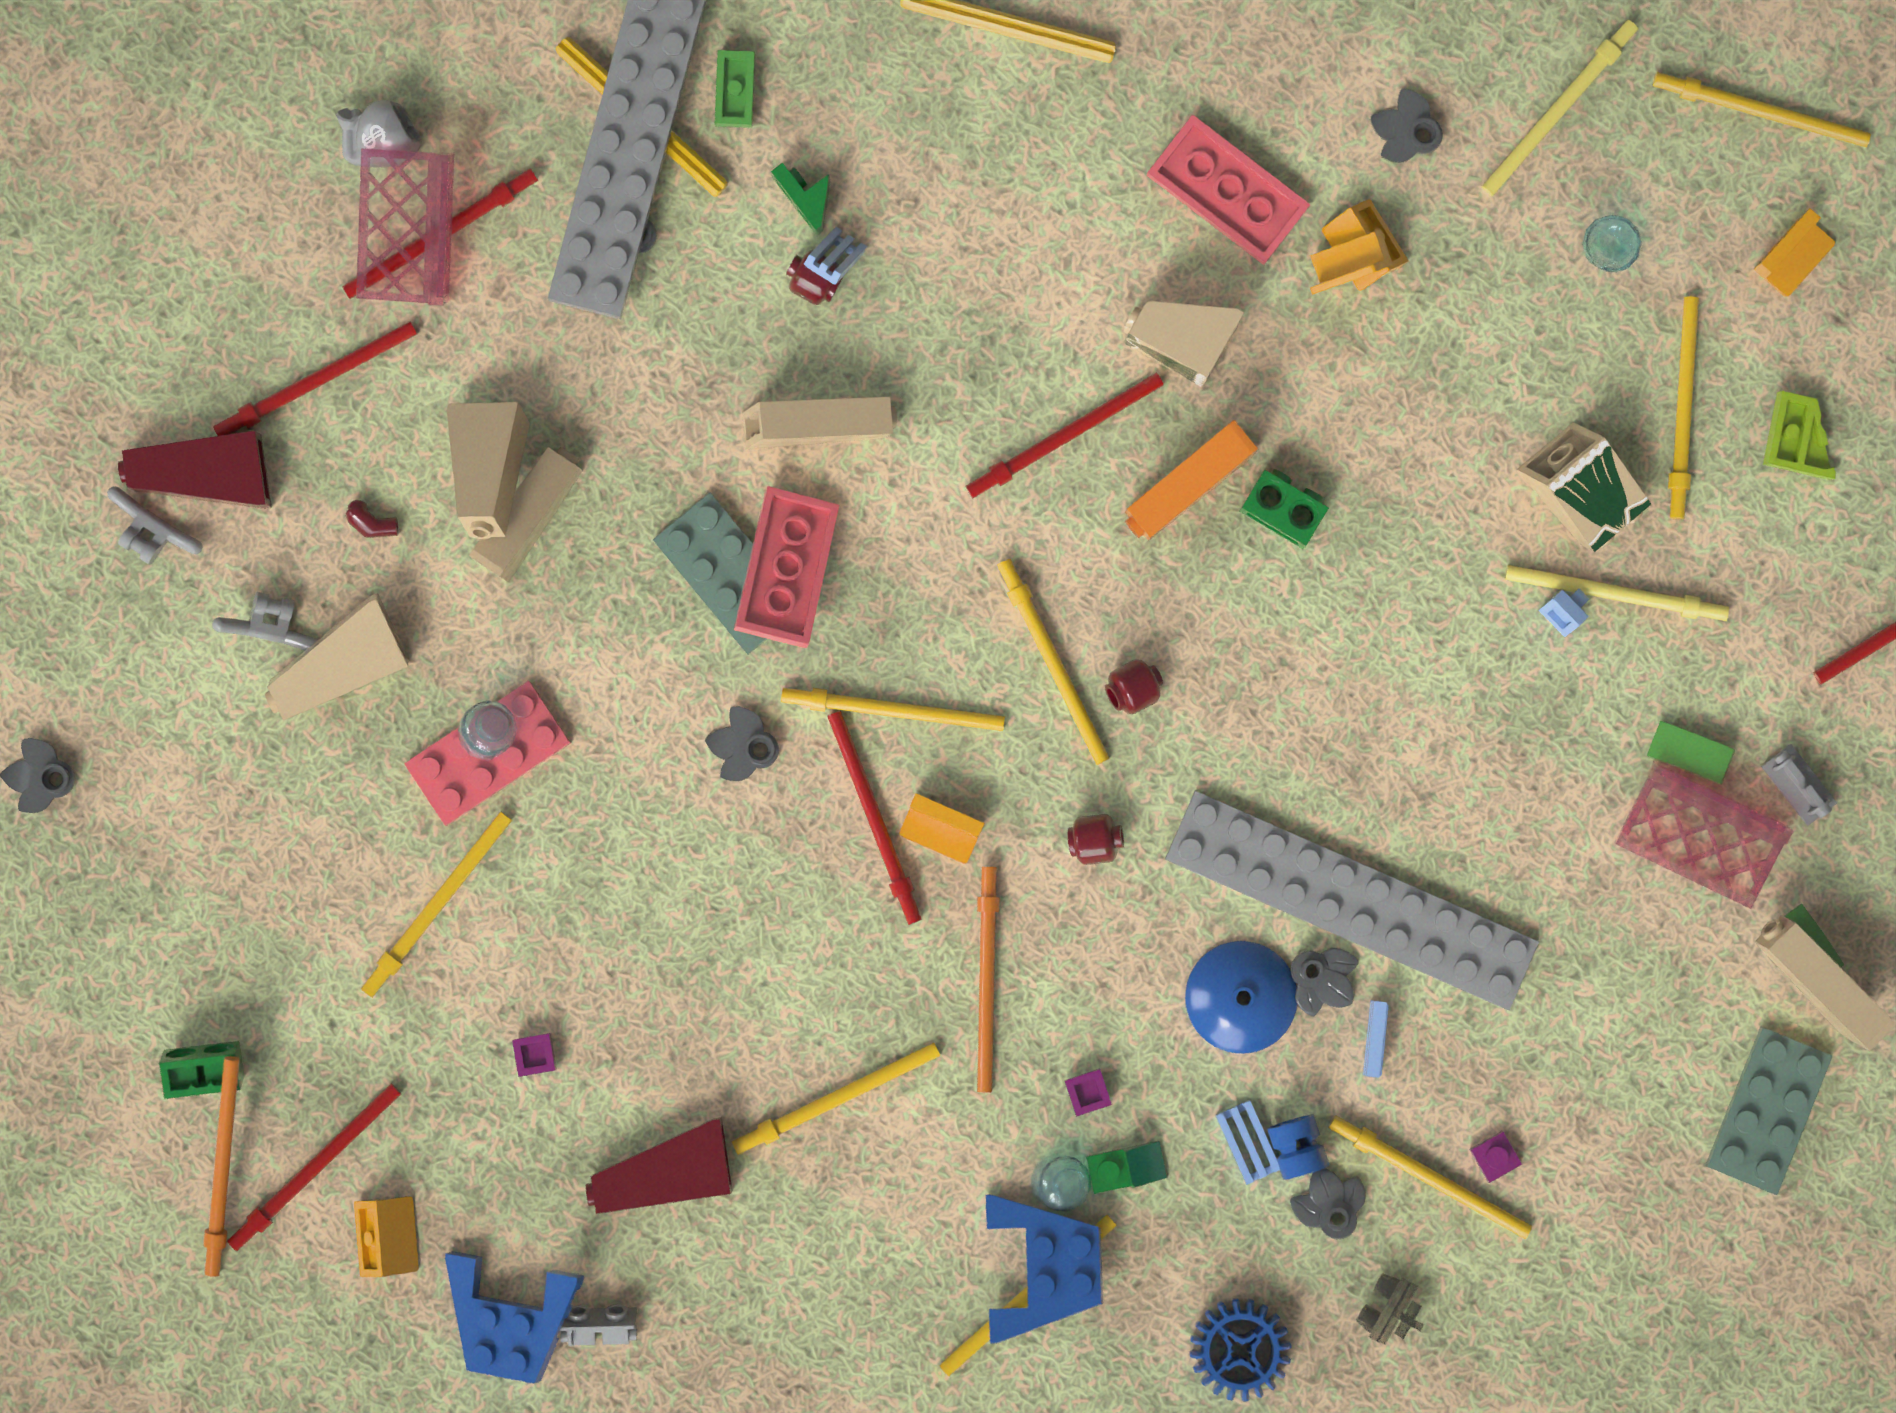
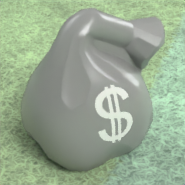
M380 100L368 105L363 113L359 109L349 110L344 108L335 114L342 128L343 157L353 165L363 167H392L401 165L412 159L421 146L422 142L417 130L399 103Z

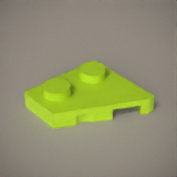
M1786 391L1777 392L1763 465L1827 480L1835 479V467H1830L1825 447L1829 443L1826 431L1821 426L1822 415L1818 399Z

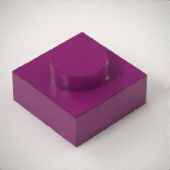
M551 1033L512 1040L518 1077L557 1070Z
M1100 1068L1064 1080L1076 1117L1112 1105Z
M1503 1131L1469 1149L1488 1183L1522 1165Z

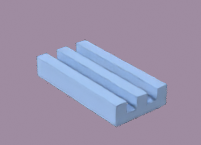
M835 227L809 254L804 263L806 267L835 285L862 257L867 248L862 243L857 247L852 245L855 238L850 235L845 239L841 238L842 230L838 227ZM833 245L836 246L821 265L817 263ZM844 252L849 254L834 272L828 270Z
M1370 1000L1363 1075L1367 1077L1380 1078L1382 1076L1389 1004L1383 1001Z
M1250 1100L1215 1115L1246 1185L1280 1170L1277 1159ZM1245 1110L1270 1163L1267 1167H1263L1240 1113ZM1229 1117H1233L1257 1170L1251 1174L1226 1121Z

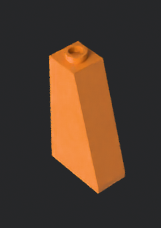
M1233 420L1129 506L1125 512L1129 518L1125 523L1137 538L1144 535L1148 541L1151 540L1249 461L1258 448L1237 422Z

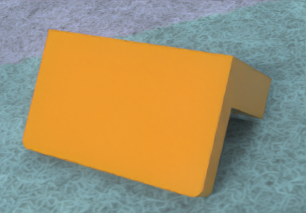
M1371 199L1350 207L1322 228V233L1331 247L1381 230L1393 265L1352 280L1359 291L1366 289L1384 275L1397 270L1409 262Z
M1811 208L1799 217L1754 268L1758 274L1785 297L1790 296L1835 246V241L1816 225L1821 217Z
M1381 230L1310 255L1320 284L1310 287L1313 295L1393 265Z
M915 793L899 835L966 864L985 823Z
M405 1196L383 1200L354 1201L360 1277H386L418 1271L413 1198Z

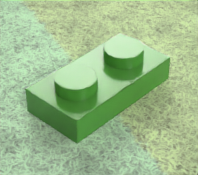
M717 50L715 127L752 128L755 51Z

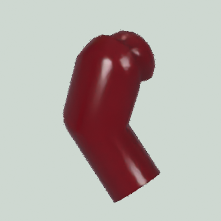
M354 500L349 503L346 519L362 536L366 538L398 536L397 517L376 519L368 511L367 504L364 501Z

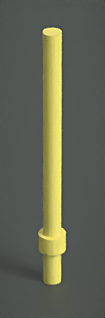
M1627 20L1610 40L1605 39L1595 50L1596 56L1482 185V189L1493 196L1607 65L1612 66L1621 56L1622 52L1620 50L1638 30V27L1632 21Z
M1507 565L1505 574L1506 580L1575 592L1580 588L1585 595L1680 612L1681 617L1692 619L1701 616L1726 621L1729 614V606L1703 602L1700 597L1686 594L1681 598Z

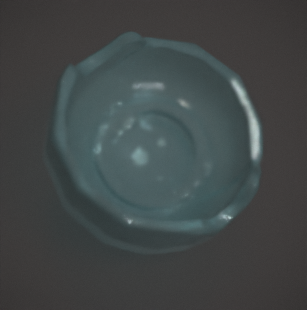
M1608 215L1595 219L1586 229L1582 242L1586 258L1591 264L1604 271L1614 273L1630 268L1640 257L1643 244L1637 226L1628 219L1618 215Z
M488 700L471 706L464 713L457 733L461 747L471 757L492 760L506 752L513 745L517 726L514 715L504 704Z
M1048 1155L1035 1165L1030 1177L1033 1195L1041 1205L1054 1211L1066 1212L1074 1210L1086 1201L1091 1190V1177L1087 1167L1079 1159L1068 1155Z

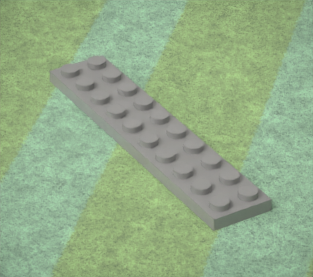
M706 0L627 1L548 295L550 302L621 320Z
M1197 791L1193 793L1165 858L1169 862L1509 1011L1539 941Z

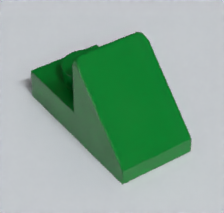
M782 162L771 171L772 178L815 235L818 236L823 232L830 176H825L807 191H804L803 188L807 184L800 173L794 167L788 170Z
M1160 1141L1086 1156L1094 1194L1130 1186L1135 1188L1167 1178Z

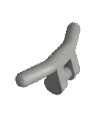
M113 486L109 488L107 492L108 498L134 518L132 524L121 535L118 541L120 546L128 551L133 549L140 554V559L149 565L155 561L167 541L191 554L196 555L202 551L203 545L199 540L174 528L144 508L119 487ZM145 528L155 534L150 542L140 537Z
M260 592L255 594L249 621L218 617L212 623L213 629L217 632L247 635L286 644L302 650L308 649L318 640L288 630L289 621L294 609V600L282 598L281 601L270 599L268 594ZM265 613L277 615L275 625L263 623Z

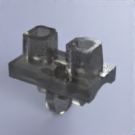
M1382 1274L1375 1285L1374 1291L1389 1300L1382 1313L1366 1304L1359 1313L1356 1322L1366 1331L1370 1332L1368 1337L1386 1345L1399 1320L1401 1322L1394 1333L1404 1339L1410 1327L1421 1331L1424 1324L1415 1318L1422 1306L1412 1301L1406 1313H1404L1418 1285L1403 1277L1400 1280Z

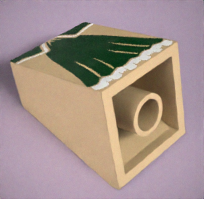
M1146 301L1142 309L1134 308L1125 324L1126 327L1123 332L1128 334L1125 344L1203 388L1239 325L1244 312L1235 308Z
M1574 422L1517 469L1578 543L1593 552L1608 546L1614 540V535L1626 525L1633 524L1639 520L1643 511L1651 505L1606 438Z

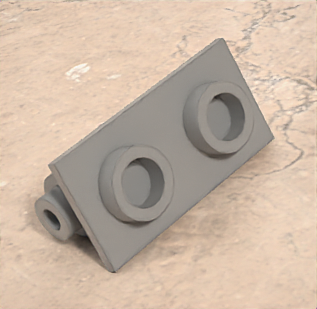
M1792 744L1761 766L1807 826L1816 819L1826 816L1832 811V807L1837 804L1836 800Z
M619 1304L611 1305L607 1308H588L582 1305L573 1306L569 1317L564 1319L561 1326V1342H568L569 1346L595 1345V1332H602L603 1345H628L630 1341L637 1340V1325H635L637 1307L627 1308Z

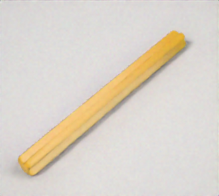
M959 0L900 1L901 7L1107 63L1113 60L1116 44L1113 41Z
M565 37L556 47L557 54L603 94L608 71L572 38ZM671 131L666 153L714 197L719 196L728 185L727 180L676 133Z

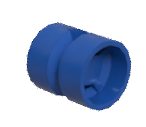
M1314 1114L1297 1117L1267 1128L1273 1149L1280 1150L1281 1153L1277 1158V1162L1284 1180L1307 1175L1329 1166L1324 1145L1316 1142L1320 1133ZM1296 1140L1300 1143V1147L1296 1148Z

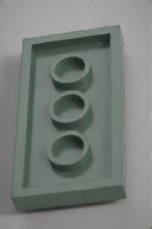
M709 493L656 536L653 541L747 655H749L767 640V638L734 630L753 544L714 496Z
M1760 1027L1705 1166L1778 1195L1833 1056Z

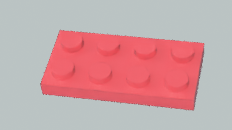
M1194 115L1189 118L1147 172V176L1263 265L1266 264L1310 207L1307 201Z
M767 486L734 630L802 648L808 647L839 504Z
M527 681L404 763V765L444 825L448 826L571 744V742L532 683Z

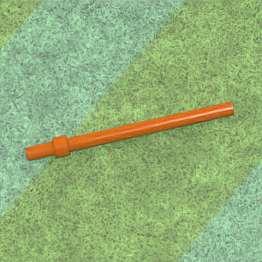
M982 867L981 896L977 897V912H981L977 1092H992L996 912L1000 910V897H996L997 867Z
M233 1056L224 1058L209 1228L205 1229L203 1246L207 1248L205 1275L210 1277L220 1275L222 1249L226 1248L227 1230L224 1229L240 1061L238 1057Z

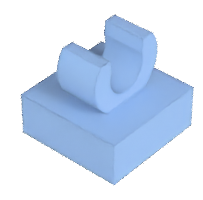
M1580 588L1570 596L1561 590L1539 611L1566 637L1589 617L1581 609L1589 598Z

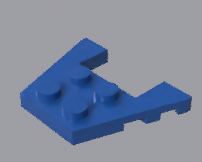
M986 1195L987 1229H1026L1028 1285L1027 1308L989 1309L990 1344L1001 1343L1007 1339L1103 1304L1101 1227L998 1196Z
M454 1251L446 1253V1267L467 1371L532 1384L540 1382L559 1340L557 1336L564 1319L569 1317L573 1307L571 1303L575 1293L583 1284L584 1275L558 1270L547 1272L544 1306L537 1307L480 1296L483 1257Z

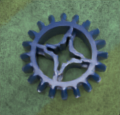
M1233 1298L1231 1302L1233 1310L1227 1311L1225 1304L1220 1301L1217 1303L1218 1309L1221 1312L1219 1316L1215 1317L1209 1309L1205 1311L1206 1317L1211 1321L1208 1326L1201 1321L1196 1322V1328L1204 1332L1203 1336L1191 1335L1190 1341L1196 1345H1201V1349L1190 1350L1189 1355L1194 1359L1202 1358L1201 1362L1193 1366V1370L1195 1373L1208 1371L1202 1377L1201 1383L1206 1386L1215 1380L1216 1383L1212 1389L1213 1394L1219 1395L1225 1386L1227 1387L1226 1398L1233 1401L1236 1390H1240L1241 1398L1245 1402L1249 1400L1248 1389L1253 1388L1257 1397L1261 1398L1264 1396L1260 1388L1261 1384L1265 1382L1271 1390L1276 1388L1274 1381L1270 1377L1272 1374L1279 1378L1285 1377L1286 1373L1277 1365L1278 1363L1290 1364L1291 1358L1280 1354V1351L1291 1349L1292 1345L1290 1341H1279L1278 1338L1285 1336L1288 1330L1285 1326L1273 1328L1280 1320L1276 1313L1267 1320L1265 1319L1269 1309L1267 1305L1262 1304L1255 1313L1253 1312L1255 1306L1253 1299H1247L1244 1310L1240 1309L1239 1299ZM1244 1319L1259 1325L1254 1330L1251 1329L1245 1334H1236L1228 1328L1226 1323ZM1218 1332L1226 1343V1349L1219 1358L1220 1360L1213 1366L1210 1359V1344L1214 1334ZM1268 1333L1271 1342V1354L1266 1366L1263 1367L1255 1357V1350L1262 1342L1261 1339ZM1228 1336H1231L1235 1342L1238 1341L1241 1345L1246 1342L1250 1344V1347L1246 1349L1249 1352L1248 1356L1253 1361L1252 1364L1239 1354L1235 1357L1231 1356V1352H1235ZM1243 1365L1249 1368L1255 1376L1248 1379L1235 1380L1223 1376L1222 1373L1226 1370H1231L1235 1366Z

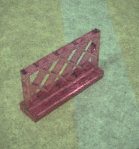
M361 148L356 298L428 303V305L441 306L449 302L455 153ZM370 157H384L395 169L381 183L370 173ZM393 158L406 160L401 165H398ZM412 160H428L427 177L419 185H416L403 168ZM397 174L413 189L399 203L384 188ZM371 181L375 188L369 193V183ZM426 184L427 196L421 191V188ZM378 191L393 206L380 220L369 210V199ZM415 194L426 204V215L417 223L402 208ZM396 211L411 226L398 240L382 225ZM368 218H369V219L371 220V222L374 224V226H372L369 230H368ZM426 221V228L424 233L419 226H421ZM377 228L392 244L378 258L367 247L368 237ZM414 231L425 242V252L415 261L400 245ZM395 248L410 264L396 278L381 262ZM367 256L373 261V263L368 267ZM423 259H424V271H423V269L418 265V263H420ZM377 266L391 283L382 291H367L366 275ZM413 268L424 280L423 294L408 293L399 282ZM395 286L400 293L388 291Z
M1653 761L1647 773L1648 777L1615 844L1751 909L1784 844L1788 843L1794 830L1778 820ZM1652 788L1666 793L1671 808L1650 815L1645 801ZM1672 797H1674V798H1676V799H1678V800H1680V801H1682V802H1684V803L1675 806ZM1692 806L1699 809L1705 824L1684 831L1678 811ZM1643 807L1645 817L1637 819ZM1673 813L1679 833L1658 839L1652 820ZM1707 814L1718 818V820L1709 822ZM1648 822L1654 841L1638 846L1626 840L1633 826ZM1724 823L1734 826L1738 840L1718 847L1711 828ZM1707 829L1713 849L1692 856L1686 836ZM1741 830L1751 834L1752 836L1743 838ZM1681 838L1688 857L1675 862L1665 859L1661 845ZM1762 839L1773 845L1766 859L1751 863L1745 844ZM1741 846L1747 865L1726 872L1720 852ZM1656 847L1659 856L1648 851L1647 849ZM1715 854L1721 874L1707 879L1700 876L1694 861ZM1690 863L1692 871L1681 866ZM1762 866L1758 876L1756 877L1754 869ZM1749 871L1753 885L1747 897L1733 892L1728 877ZM1724 879L1727 888L1715 882Z

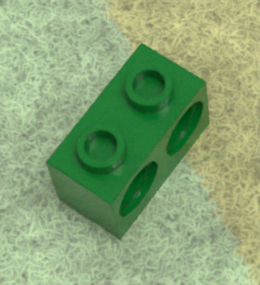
M1273 469L1271 473L1264 470L1239 512L1299 548L1304 549L1329 507L1322 504L1325 499L1308 488H1305L1302 492L1290 485L1293 480L1279 470ZM1268 487L1275 489L1280 497L1279 503L1272 507L1264 505L1260 500V491ZM1296 507L1307 508L1312 517L1310 524L1306 526L1296 524L1292 518L1293 509Z
M232 1041L164 1050L159 1061L164 1099L220 1093L222 1089L224 1058L228 1056L240 1059L237 1090H240L244 1079L240 1042Z

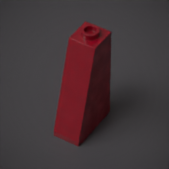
M255 430L122 450L123 460L118 461L120 480L122 483H126L127 488L133 491L261 509L272 508L262 435Z
M722 1117L711 1119L590 1176L591 1183L586 1184L588 1206L595 1205L596 1214L731 1194L733 1190Z

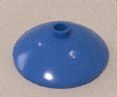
M1229 942L1211 949L1200 958L1192 969L1185 990L1186 1009L1193 1027L1203 1039L1214 1047L1231 1053H1253L1277 1042L1290 1027L1297 1009L1295 999L1297 986L1286 962L1271 949L1254 942ZM1240 991H1247L1250 994L1248 1004L1240 1005L1237 1002L1236 996Z

